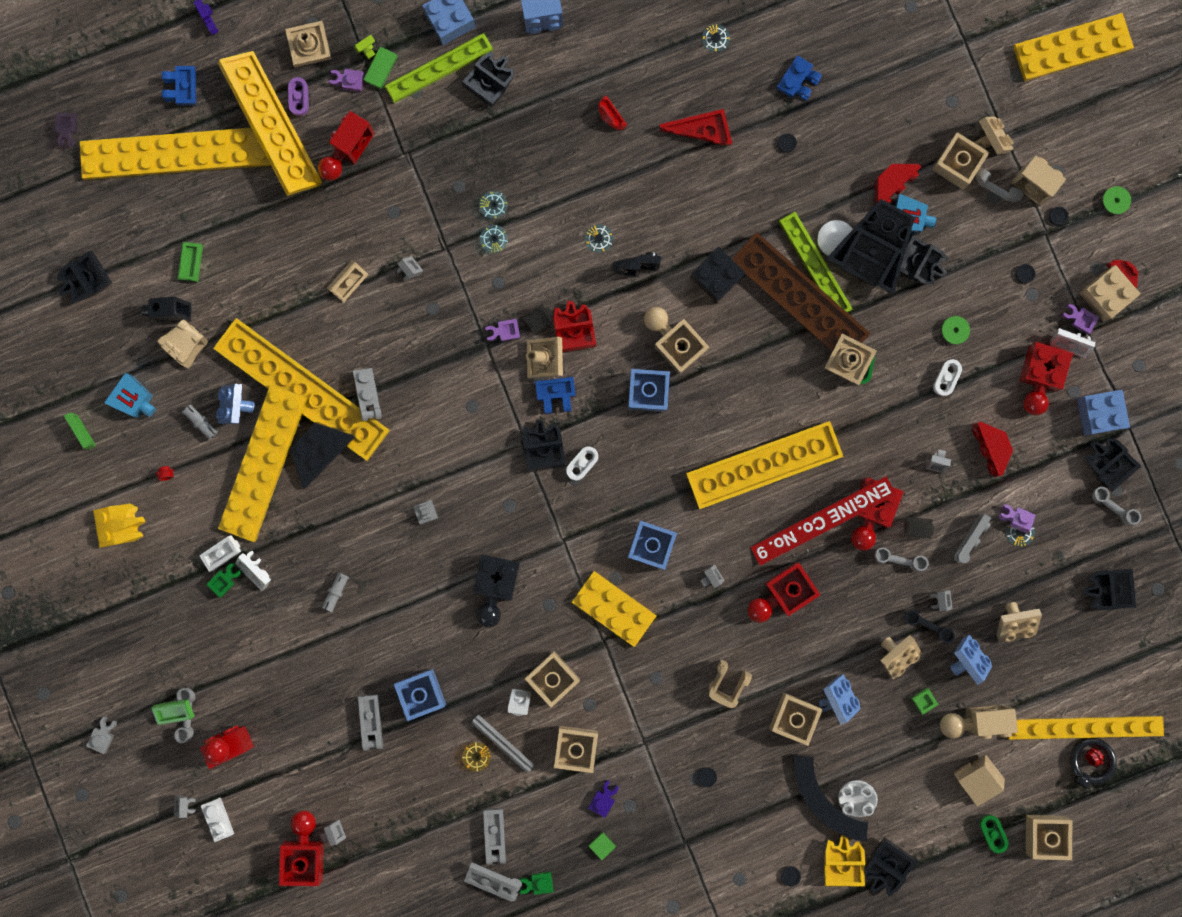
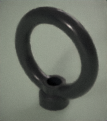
M1085 738L1073 747L1070 754V765L1073 773L1076 775L1074 782L1088 789L1090 784H1102L1113 776L1117 761L1116 755L1108 743L1099 738ZM1090 745L1102 748L1108 757L1106 771L1097 777H1091L1082 772L1078 764V756L1081 750Z

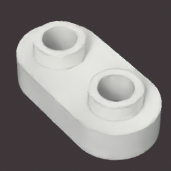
M951 359L943 363L933 385L934 392L937 395L947 396L953 392L962 372V366L957 360ZM948 367L953 368V373L948 372ZM940 384L945 385V390L940 389Z
M585 447L567 466V475L570 479L575 481L581 480L598 461L596 449ZM587 453L592 454L591 460H586L585 455ZM576 467L580 469V473L577 475L572 472Z

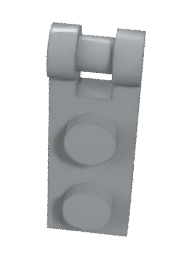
M372 368L353 371L362 422L368 421L370 418L382 419ZM373 407L374 410L367 411L366 408Z
M979 514L954 554V560L957 563H967L970 560L969 553L971 549H975L978 546L980 535L982 532L985 533L990 527V516Z
M379 695L359 696L358 703L363 751H368L370 748L383 749ZM368 735H375V740L369 741Z
M503 808L484 809L486 865H492L494 862L506 864ZM492 850H499V854L492 855Z
M471 863L464 880L468 884L508 901L516 900L517 891L520 890L522 885L519 879L507 878L475 863Z

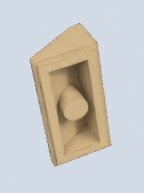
M351 260L327 289L344 303L369 274Z

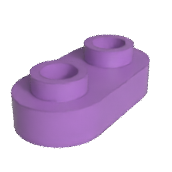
M300 77L293 78L288 84L289 109L293 115L298 117L304 116L309 110L308 85ZM297 87H302L301 91H296ZM298 105L303 106L301 110H297Z

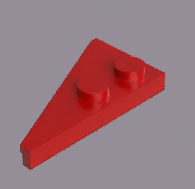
M724 109L659 124L660 131L726 146H732L733 144Z

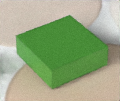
M928 688L911 697L921 715L939 705Z
M601 832L589 844V847L603 860L616 848V845L604 832Z

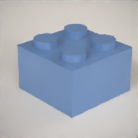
M431 0L422 5L424 13L442 45L476 28L474 19L463 0Z
M521 0L526 33L537 34L541 30L549 29L550 31H555L563 27L560 0Z
M631 369L628 410L666 412L668 408L670 371Z
M1123 390L1077 398L1084 436L1130 428Z
M639 521L628 558L665 570L677 533Z
M434 669L427 670L394 684L407 721L446 706Z

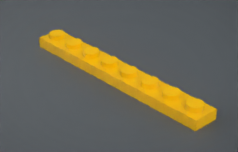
M1163 716L1016 719L1018 733H1011L1012 736L1007 737V739L1164 736Z

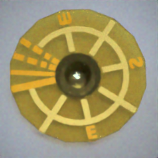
M474 742L464 749L462 760L469 770L478 772L484 770L489 765L491 753L486 745Z

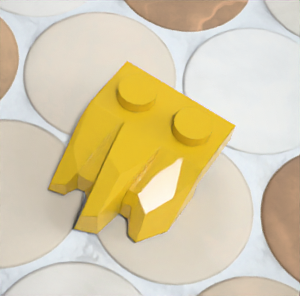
M129 503L93 510L99 548L135 542L143 537L142 532L138 531L137 528L146 521L144 517H135V513L138 510L137 506Z
M841 835L839 845L835 846L833 841L828 840L824 858L825 886L864 887L865 850L859 841L850 846L848 837Z

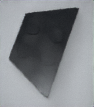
M315 422L290 448L302 487L304 489L307 488L356 436L334 427L331 428L320 422Z

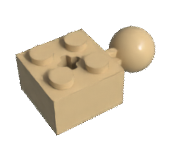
M652 307L646 311L644 315L646 327L652 331H660L663 335L654 348L678 375L683 373L708 351L709 346L685 319L672 329L668 324V315L664 309ZM677 344H680V345H683V344H684V345H685V348H684L685 351H682V350L679 351V350L677 349V348H678V345H677Z
M1006 705L966 708L967 719H963L958 714L949 713L940 722L941 732L946 737L952 739L962 736L967 730L975 734V736H980V739H991L992 735L1011 737V733H1018L1015 709Z

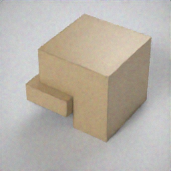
M986 754L973 761V764L969 762L954 771L958 782L977 807L1004 791L1005 779Z

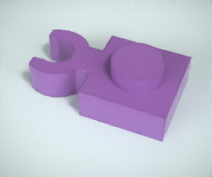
M344 69V74H340L337 70H331L332 75L338 76L336 80L329 81L332 86L342 84L343 90L362 92L363 71Z
M1068 304L1066 308L1070 309L1071 314L1063 313L1061 317L1066 320H1074L1071 326L1087 335L1090 334L1099 317L1084 308H1081L1078 312L1074 305Z
M517 319L498 322V328L493 326L485 328L486 331L492 330L494 332L492 337H487L488 341H494L497 337H501V342L520 339Z
M1004 504L1001 510L1006 511L1007 515L1001 513L998 516L1000 520L1011 521V527L1028 534L1031 531L1035 514L1019 507L1013 511L1009 505Z

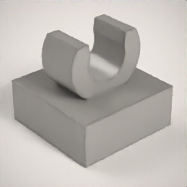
M412 256L404 258L398 263L397 273L404 272L406 274L403 278L404 281L419 276L423 272Z
M938 449L937 453L932 455L927 461L925 469L944 474L951 464V460L945 458L946 451Z
M432 500L413 506L420 525L438 519Z
M715 564L704 571L706 576L700 580L704 587L712 584L714 588L725 581Z
M943 590L937 592V594L930 595V598L938 600L937 605L931 606L932 609L939 608V611L953 609L950 590Z
M174 795V815L178 818H186L187 813H194L195 809H188V804L195 802L196 799L192 797L187 798L184 795Z
M340 820L324 827L325 833L320 834L321 841H329L330 846L336 845L346 838Z

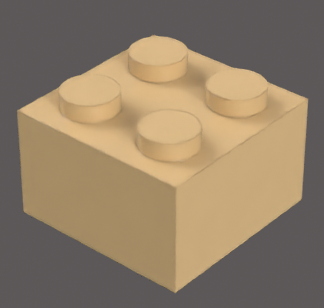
M957 132L935 163L932 171L964 190L971 183L989 152Z
M1035 156L1023 166L1011 184L1041 206L1054 196L1066 178L1063 177L1059 170L1050 167L1045 159Z
M1114 265L1103 272L1079 294L1101 320L1105 322L1112 319L1140 295V292L1120 269Z
M555 651L525 677V680L551 708L580 682V678Z
M783 692L769 729L772 732L809 746L823 709Z
M560 726L554 768L593 773L598 731Z
M1026 815V855L1032 859L1072 860V820L1066 816Z

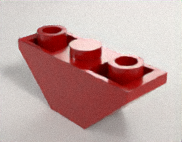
M891 164L875 180L874 206L880 199L891 203V197L895 193L899 195L906 188L904 184L908 180L912 182L919 176L917 171L921 166L919 164Z
M983 422L972 424L973 435L979 440L981 445L979 447L983 457H986L988 462V472L991 475L993 474V477L1002 476L1013 452L1006 432Z

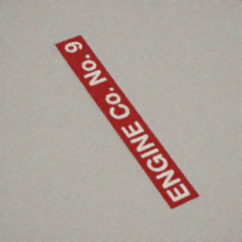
M886 476L752 546L751 549L761 566L896 496V493Z

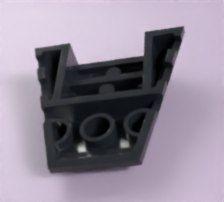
M880 199L826 259L873 287L894 295L915 217Z

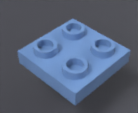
M231 384L221 386L218 392L220 406L216 413L218 424H239L240 412L253 413L254 402L241 400L242 385Z
M968 635L962 639L954 652L959 661L951 664V670L957 676L967 670L976 684L979 685L985 681L992 665L989 657L980 650L978 642Z
M844 674L837 676L823 689L827 699L820 700L819 706H825L822 708L823 712L833 709L840 724L847 723L861 709L859 700L854 696L850 682L845 678Z

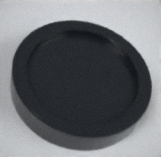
M786 133L780 136L778 148L782 152L790 153L796 148L797 140L792 134Z
M1055 207L1049 213V220L1055 226H1061L1069 219V213L1063 207Z
M1023 264L1016 270V278L1021 283H1029L1035 278V269L1029 264Z
M704 767L698 772V781L702 786L711 787L716 783L717 774L712 768Z
M787 866L782 870L781 879L785 885L792 887L800 882L801 874L796 867Z

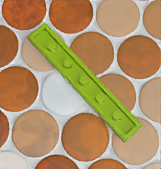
M483 33L385 85V88L395 104L480 59L490 51L493 52V48Z
M796 212L779 220V225L812 281L846 312L851 311L850 303Z

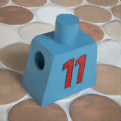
M902 194L895 198V207L915 217L910 235H919L923 231V227L934 228L936 217L926 215L928 205Z
M127 373L124 374L104 402L137 418L141 413L151 417L156 411V408L149 404L153 395L134 376Z

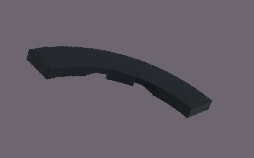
M794 754V771L797 785L804 801L814 815L835 832L854 840L867 842L868 821L854 818L834 807L818 785L814 771V756Z

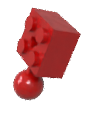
M349 111L348 114L342 117L341 125L337 131L334 130L329 138V143L334 153L332 156L322 158L318 163V173L324 180L334 181L340 177L343 159L355 165L375 135L370 123L352 111Z
M1038 342L1029 345L1019 379L1020 382L1035 386L1034 391L1027 394L1023 401V406L1027 413L1033 416L1045 413L1049 406V400L1045 395L1046 390L1053 392L1063 390L1073 353Z
M868 477L863 478L859 490L876 482V480ZM893 487L896 496L880 503V506L873 507L857 515V517L864 519V522L851 535V542L856 549L867 551L875 545L876 535L873 531L875 524L885 528L891 527L904 491Z
M795 562L764 583L772 596L766 600L763 598L752 600L747 608L748 616L754 622H766L772 615V609L779 605L785 616L789 617L821 594L800 563ZM789 585L796 586L794 594L788 592Z
M236 725L222 732V737L219 733L204 741L205 745L200 747V751L209 769L254 747L245 726L239 728Z
M299 811L291 819V829L297 835V841H284L280 845L279 886H319L323 881L324 842L309 841V834L313 832L316 826V819L309 811ZM300 860H302L305 863L304 867L302 866V863H299Z

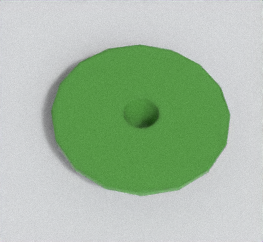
M1120 186L1109 188L1103 196L1104 207L1113 214L1124 213L1131 205V196L1125 188Z
M960 316L949 317L942 325L943 337L951 344L963 343L970 335L969 323Z

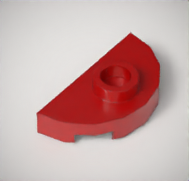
M604 96L598 103V110L602 120L615 129L624 130L628 126L609 98Z
M1113 260L1106 264L1108 268L1116 265L1133 286L1137 288L1139 273L1132 263L1123 260Z

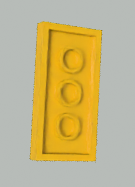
M593 571L572 601L573 604L633 647L636 646L657 616L595 571Z

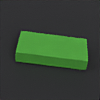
M380 47L364 78V82L382 89L398 58L397 54Z
M183 242L178 280L198 282L203 252L202 244Z
M70 412L64 415L83 449L91 450L96 447L79 416Z
M188 699L156 704L151 708L158 725L191 720L194 717Z

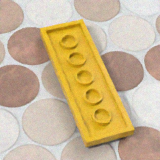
M1123 13L1020 42L1015 44L1013 48L1025 82L1131 51L1134 46Z

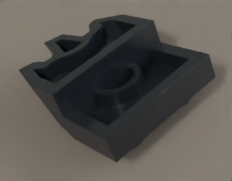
M491 51L478 60L471 73L462 81V86L490 107H493L503 96L512 81L514 69L505 68L508 62L505 55L498 60H494V54Z
M910 235L900 274L923 284H934L933 275L943 277L947 274L940 263L946 262L949 258L933 244H927L915 235Z
M88 251L75 262L70 261L60 269L57 276L59 281H64L65 283L59 289L60 296L71 293V304L93 297L112 284L93 251Z
M646 252V255L641 254L637 257L614 261L611 264L610 271L616 272L618 275L639 277L640 270L659 271L661 256H657V253Z
M537 419L534 431H531L529 427H524L523 443L528 472L566 466L561 431L554 423L546 429L543 420Z
M1108 437L1105 447L1097 441L1090 443L1096 455L1092 456L1089 454L1085 456L1096 478L1111 492L1115 491L1141 468V465L1128 453V449L1120 441Z
M1133 569L1097 571L1089 577L1090 581L1095 583V586L1085 588L1083 594L1096 598V601L1092 602L1091 608L1100 610L1136 608Z
M884 837L869 858L865 868V879H873L871 883L873 893L885 887L886 894L890 897L905 883L906 876L917 864V859Z

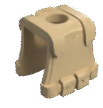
M182 320L172 331L163 337L161 336L157 342L179 364L189 369L193 365L198 353L207 345L208 340L186 320Z
M720 660L717 666L718 673L714 681L712 680L709 685V696L712 700L726 707L734 708L739 703L738 698L743 688L749 685L752 675L744 670L732 696H729L717 690L728 669V663Z

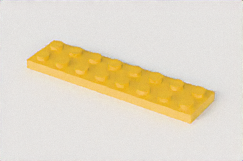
M254 51L219 59L218 65L286 195L289 196L320 186L322 181Z
M270 384L218 529L256 542L305 408L307 397Z
M828 421L686 473L698 508L702 509L844 456L831 422Z

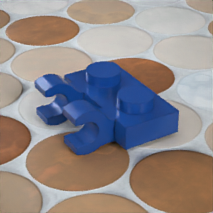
M797 55L778 84L777 89L791 98L796 94L807 101L812 90L801 86L802 83L807 79L814 85H817L822 75L817 71H812L813 64Z
M175 66V72L163 71L162 80H164V83L175 82V90H162L164 101L172 102L176 100L177 106L196 105L195 66Z
M573 377L535 381L537 400L544 402L545 414H553L551 403L553 399H563L564 412L572 411L570 397H576Z

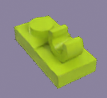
M369 35L357 43L354 49L357 53L363 51L367 58L370 59L375 55L372 50L374 48L372 44L375 43L372 35Z

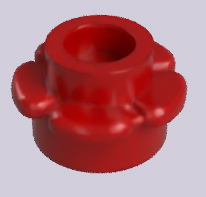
M169 466L160 467L155 476L158 477V481L173 479L174 469H170Z
M1093 748L1089 749L1088 753L1085 754L1087 762L1093 767L1103 765L1104 756L1101 751Z

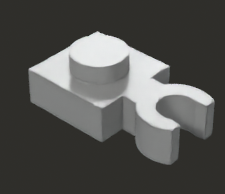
M106 716L100 721L101 728H94L86 745L102 754L107 753L114 737L110 731L117 725V721H112L111 725L108 726L106 724L108 717Z

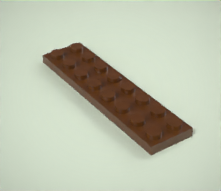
M758 232L733 257L732 260L751 280L832 352L841 334L860 343L871 334Z

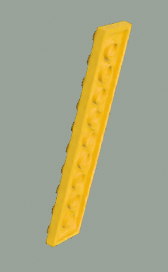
M252 128L80 141L83 180L271 166Z
M237 318L213 348L269 389L271 384L307 397L308 399L302 414L314 423L320 422L331 428L334 427L340 429V431L354 434L356 438L347 447L366 461L370 459L390 432L388 428L374 418L362 422L358 406Z

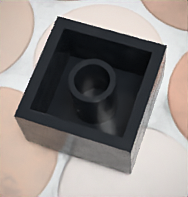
M718 246L692 272L690 278L718 304L746 273Z

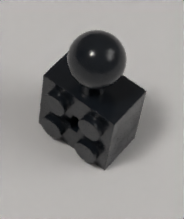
M484 554L481 555L473 593L487 595L485 604H482L476 612L477 621L481 626L491 628L499 623L501 612L497 607L498 598L512 601L521 562ZM496 572H499V576L502 577V580H498V582L496 583L494 582L495 580L492 578V575H495Z

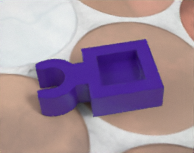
M202 0L194 1L208 30L212 35L218 33L219 31L211 17L213 12L208 3L204 5Z
M609 780L604 783L603 793L598 790L588 806L590 810L604 818L615 802L611 795L616 794L618 791V785L613 790L607 788L610 783Z

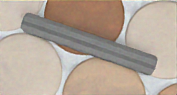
M480 715L473 719L472 724L525 772L529 773L533 769L534 764Z

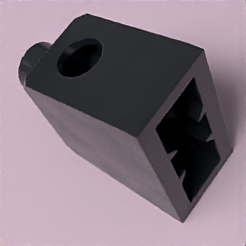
M177 297L150 298L148 305H142L141 313L143 316H148L161 322H180L182 320L191 322V303Z

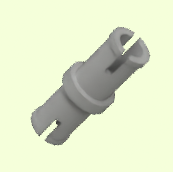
M189 405V408L186 407L182 413L194 424L193 427L199 429L208 440H211L212 437L214 438L218 434V431L211 426L207 418L202 416L192 405Z
M337 573L332 587L328 589L329 593L321 608L333 612L339 597L343 595L342 591L349 579L348 576Z

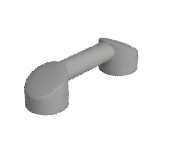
M980 168L976 173L975 177L980 186L990 190L1005 201L1017 202L1022 200L1024 193L1021 190L1011 187L1009 192L990 182L989 179L992 175L989 171Z
M1105 487L1094 489L1092 493L1093 501L1097 504H1104L1118 514L1124 524L1136 525L1141 521L1139 511L1135 509L1125 511L1109 499V491Z
M884 547L877 549L874 553V558L879 564L892 562L906 565L916 572L926 570L929 565L927 558L924 556H917L913 559L891 555L890 551Z
M189 688L180 689L177 692V700L188 699L192 708V702L196 699L195 693ZM191 720L183 721V727L175 731L174 737L178 743H186L193 737L194 731L191 727Z

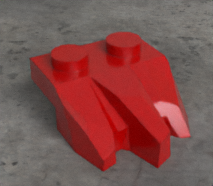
M567 300L564 312L560 308H555L554 325L556 337H562V352L597 347L591 310L585 304L576 310L574 302Z

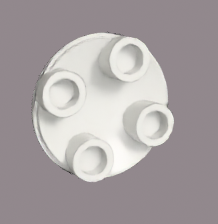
M840 220L827 222L818 233L817 245L823 253L829 256L853 229L849 224Z
M856 780L846 783L838 794V802L843 813L853 817L870 816L874 813L877 806L878 798L875 790L871 785L863 781Z

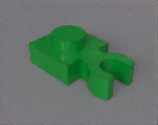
M234 563L227 566L226 573L220 570L206 584L220 598L235 585L232 579L242 574L241 570L237 571L236 574L232 573V568L235 566Z
M551 871L533 873L532 880L525 877L519 879L521 883H526L527 885L525 889H520V894H526L530 890H534V895L554 892Z

